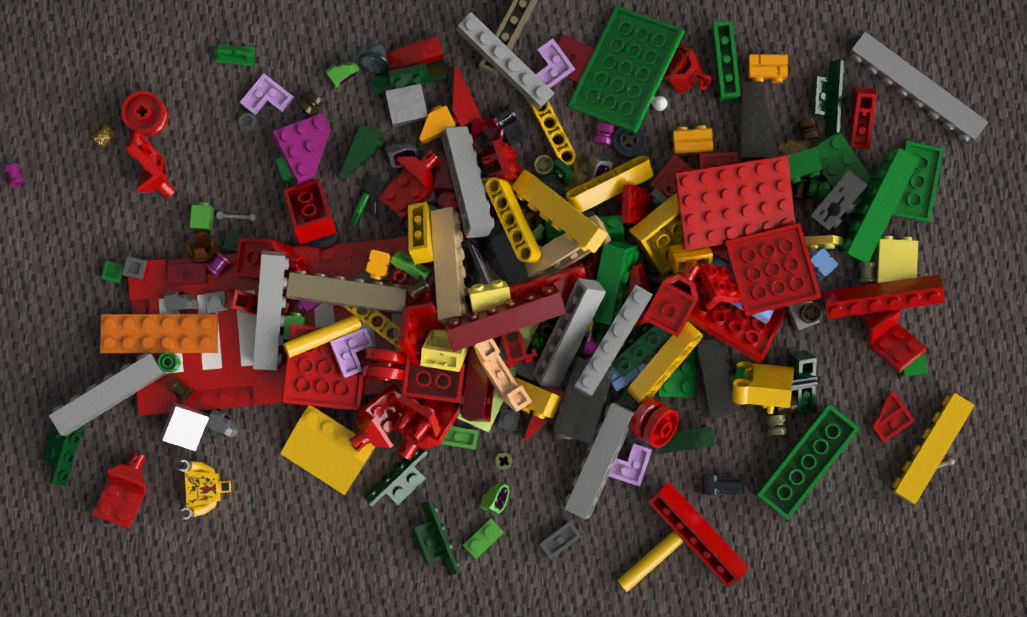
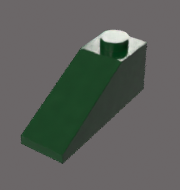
M360 124L339 174L340 180H346L375 155L377 149L381 150L385 140L381 132Z
M806 350L788 353V367H794L793 379L816 376L817 358ZM816 386L792 390V394L795 395L797 401L796 414L815 411Z
M712 427L675 432L666 445L661 448H654L655 454L715 446Z

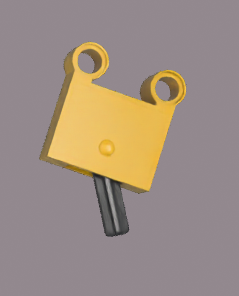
M741 361L736 364V372L737 367L745 368V379L733 381L732 401L736 404L762 405L763 408H767L768 414H772L774 407L790 408L792 390L815 387L818 385V380L816 376L793 379L794 367Z

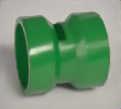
M810 178L806 196L812 198L817 196L819 199L824 200L828 196L830 182H820L817 179Z
M166 352L159 357L158 365L161 370L172 373L180 368L181 360L176 354Z

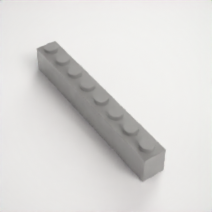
M864 32L848 53L855 63H861L866 66V70L870 74L878 75L882 78L881 81L885 85L893 86L897 89L896 92L900 96L908 97L912 100V104L915 107L923 108L928 112L927 115L933 120L938 119L942 122L946 130H953L957 133L961 141L972 143L988 124V121L867 32Z

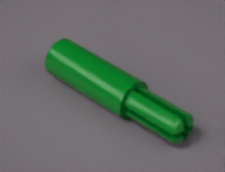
M362 193L349 222L350 225H356L370 198L369 194Z

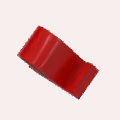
M519 330L513 331L517 335V340L514 343L507 341V334L502 335V341L508 358L504 363L508 369L516 367L515 363L523 361V365L534 362V358L537 357L536 349H532V354L527 355Z

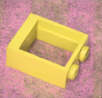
M432 330L429 332L422 347L420 366L459 372L468 352V347L453 352L446 330Z

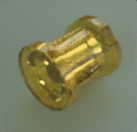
M103 123L101 130L91 138L105 149L106 143L117 134Z

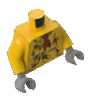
M182 459L177 461L183 462L184 467L176 469L182 472L185 471L186 508H182L178 512L185 511L186 517L181 518V520L206 514L216 506L217 501L221 500L220 493L231 492V482L220 481L219 474L215 473L212 467L203 462H188Z

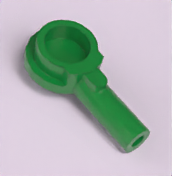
M538 331L531 336V343L533 348L536 349L537 356L540 357L546 344L545 338Z

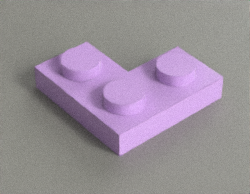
M553 38L537 49L548 66L536 75L549 88L575 70Z
M263 73L240 103L256 115L267 101L283 112L294 97Z
M366 327L329 342L343 378L362 371L356 352L373 345Z
M633 444L628 461L616 458L609 476L640 486L652 449Z

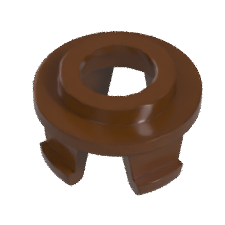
M206 231L196 233L197 243L193 245L190 240H186L185 247L188 249V256L194 262L209 261L219 252V245L216 242L215 236L212 235L210 239Z

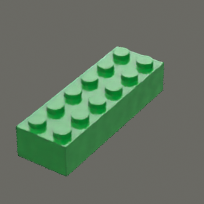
M901 148L885 151L881 159L883 163L874 172V181L872 185L867 187L864 193L866 197L863 203L858 205L856 209L857 215L847 227L849 232L846 238L843 237V245H839V253L858 262L869 263L918 164L919 157Z
M830 404L824 405L754 495L783 519L789 520L860 428Z

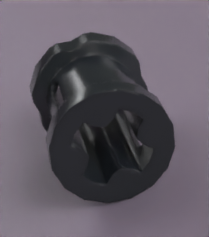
M508 104L505 106V109L492 115L493 118L497 119L500 128H504V125L510 120L517 119L516 114Z

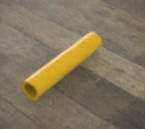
M355 314L283 343V347L288 358L357 331L362 328L361 323Z
M673 530L617 581L628 592L684 541Z

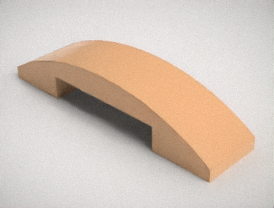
M490 339L474 345L483 369L506 403L515 412L530 404L532 400L523 386H518L498 354L501 351L494 340Z

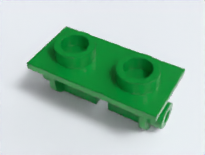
M217 44V48L214 51L216 63L254 66L255 47Z

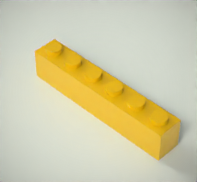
M525 169L511 187L516 192L515 196L523 202L525 200L528 201V207L535 212L539 210L541 212L539 216L546 221H553L551 225L560 232L564 230V236L571 241L576 240L578 242L577 246L583 251L590 250L595 253L608 236L607 232Z
M956 393L945 396L941 403L943 405L940 412L937 411L931 420L934 422L931 428H926L922 434V438H924L920 445L917 444L912 451L913 458L911 461L907 460L902 468L904 473L901 478L897 477L892 484L894 488L892 492L910 504L917 503L975 406Z

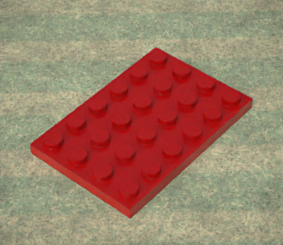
M786 155L674 173L684 250L722 245L728 240L795 224L788 156Z
M699 273L695 277L697 283L702 280ZM706 291L704 294H700L688 321L760 364L788 309L785 307L775 309L769 321L765 324L752 315L745 317L743 310L729 302L721 301L712 310H708L704 306L703 300L709 296V293Z

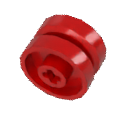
M148 91L132 93L122 105L121 115L124 123L132 131L136 128L144 137L158 135L165 129L168 123L169 114L167 107L156 95Z
M365 348L364 358L367 361L376 362V364L363 365L362 376L384 381H404L405 370L394 367V364H406L407 355L404 352Z
M649 398L635 411L630 425L631 433L652 447L661 448L674 435L678 426L679 415L674 409L665 406L657 399Z

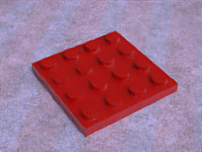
M800 223L725 241L734 280L742 298L740 301L745 317L821 298Z
M291 324L288 341L320 328ZM329 342L290 358L286 356L281 403L360 410L363 384L362 371L343 378ZM365 349L356 352L362 369L363 365H365Z

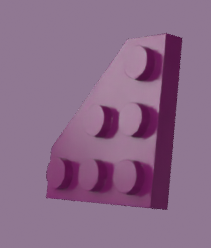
M323 113L271 133L296 185L313 179L316 175L331 131Z

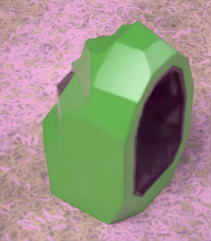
M349 61L332 65L325 72L337 88L359 73V67L357 64Z
M499 482L489 488L487 494L483 495L479 507L499 515L504 510L508 501V485Z

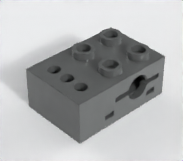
M848 170L811 216L828 230L838 228L844 221L841 217L845 213L849 214L855 208L856 204L854 202L869 184L855 172Z

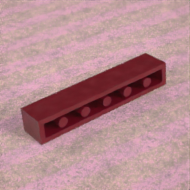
M547 286L542 291L526 293L519 299H509L504 304L488 306L485 310L471 312L466 317L450 319L448 323L444 324L452 350L455 352L566 314L557 287Z
M501 336L493 338L498 348ZM474 345L468 348L467 352L468 365L465 369L466 381L463 387V404L460 408L461 417L468 421L490 422L494 385L483 369Z

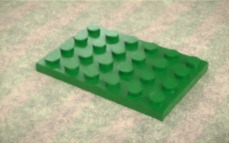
M616 5L568 107L636 134L684 35V29Z

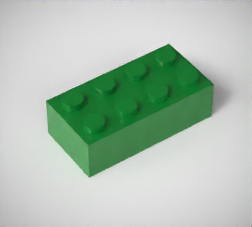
M618 240L603 245L597 281L606 293L592 319L593 321L612 325L626 302L632 266H634L639 256V251H637L638 245Z

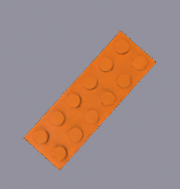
M218 314L101 315L100 353L102 354L218 353Z

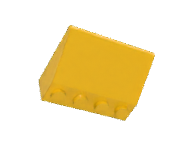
M677 193L629 230L642 251L662 276H665L672 270L668 261L669 246L683 244Z
M308 406L280 454L345 495L376 447L369 443L357 452L352 447V443L348 441L356 435L355 432L316 407Z

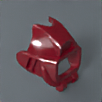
M476 118L471 123L473 150H476L477 157L494 152L495 149L492 142L498 139L502 140L504 130L503 127H499L496 118ZM481 134H485L491 142L485 150H482L475 141Z

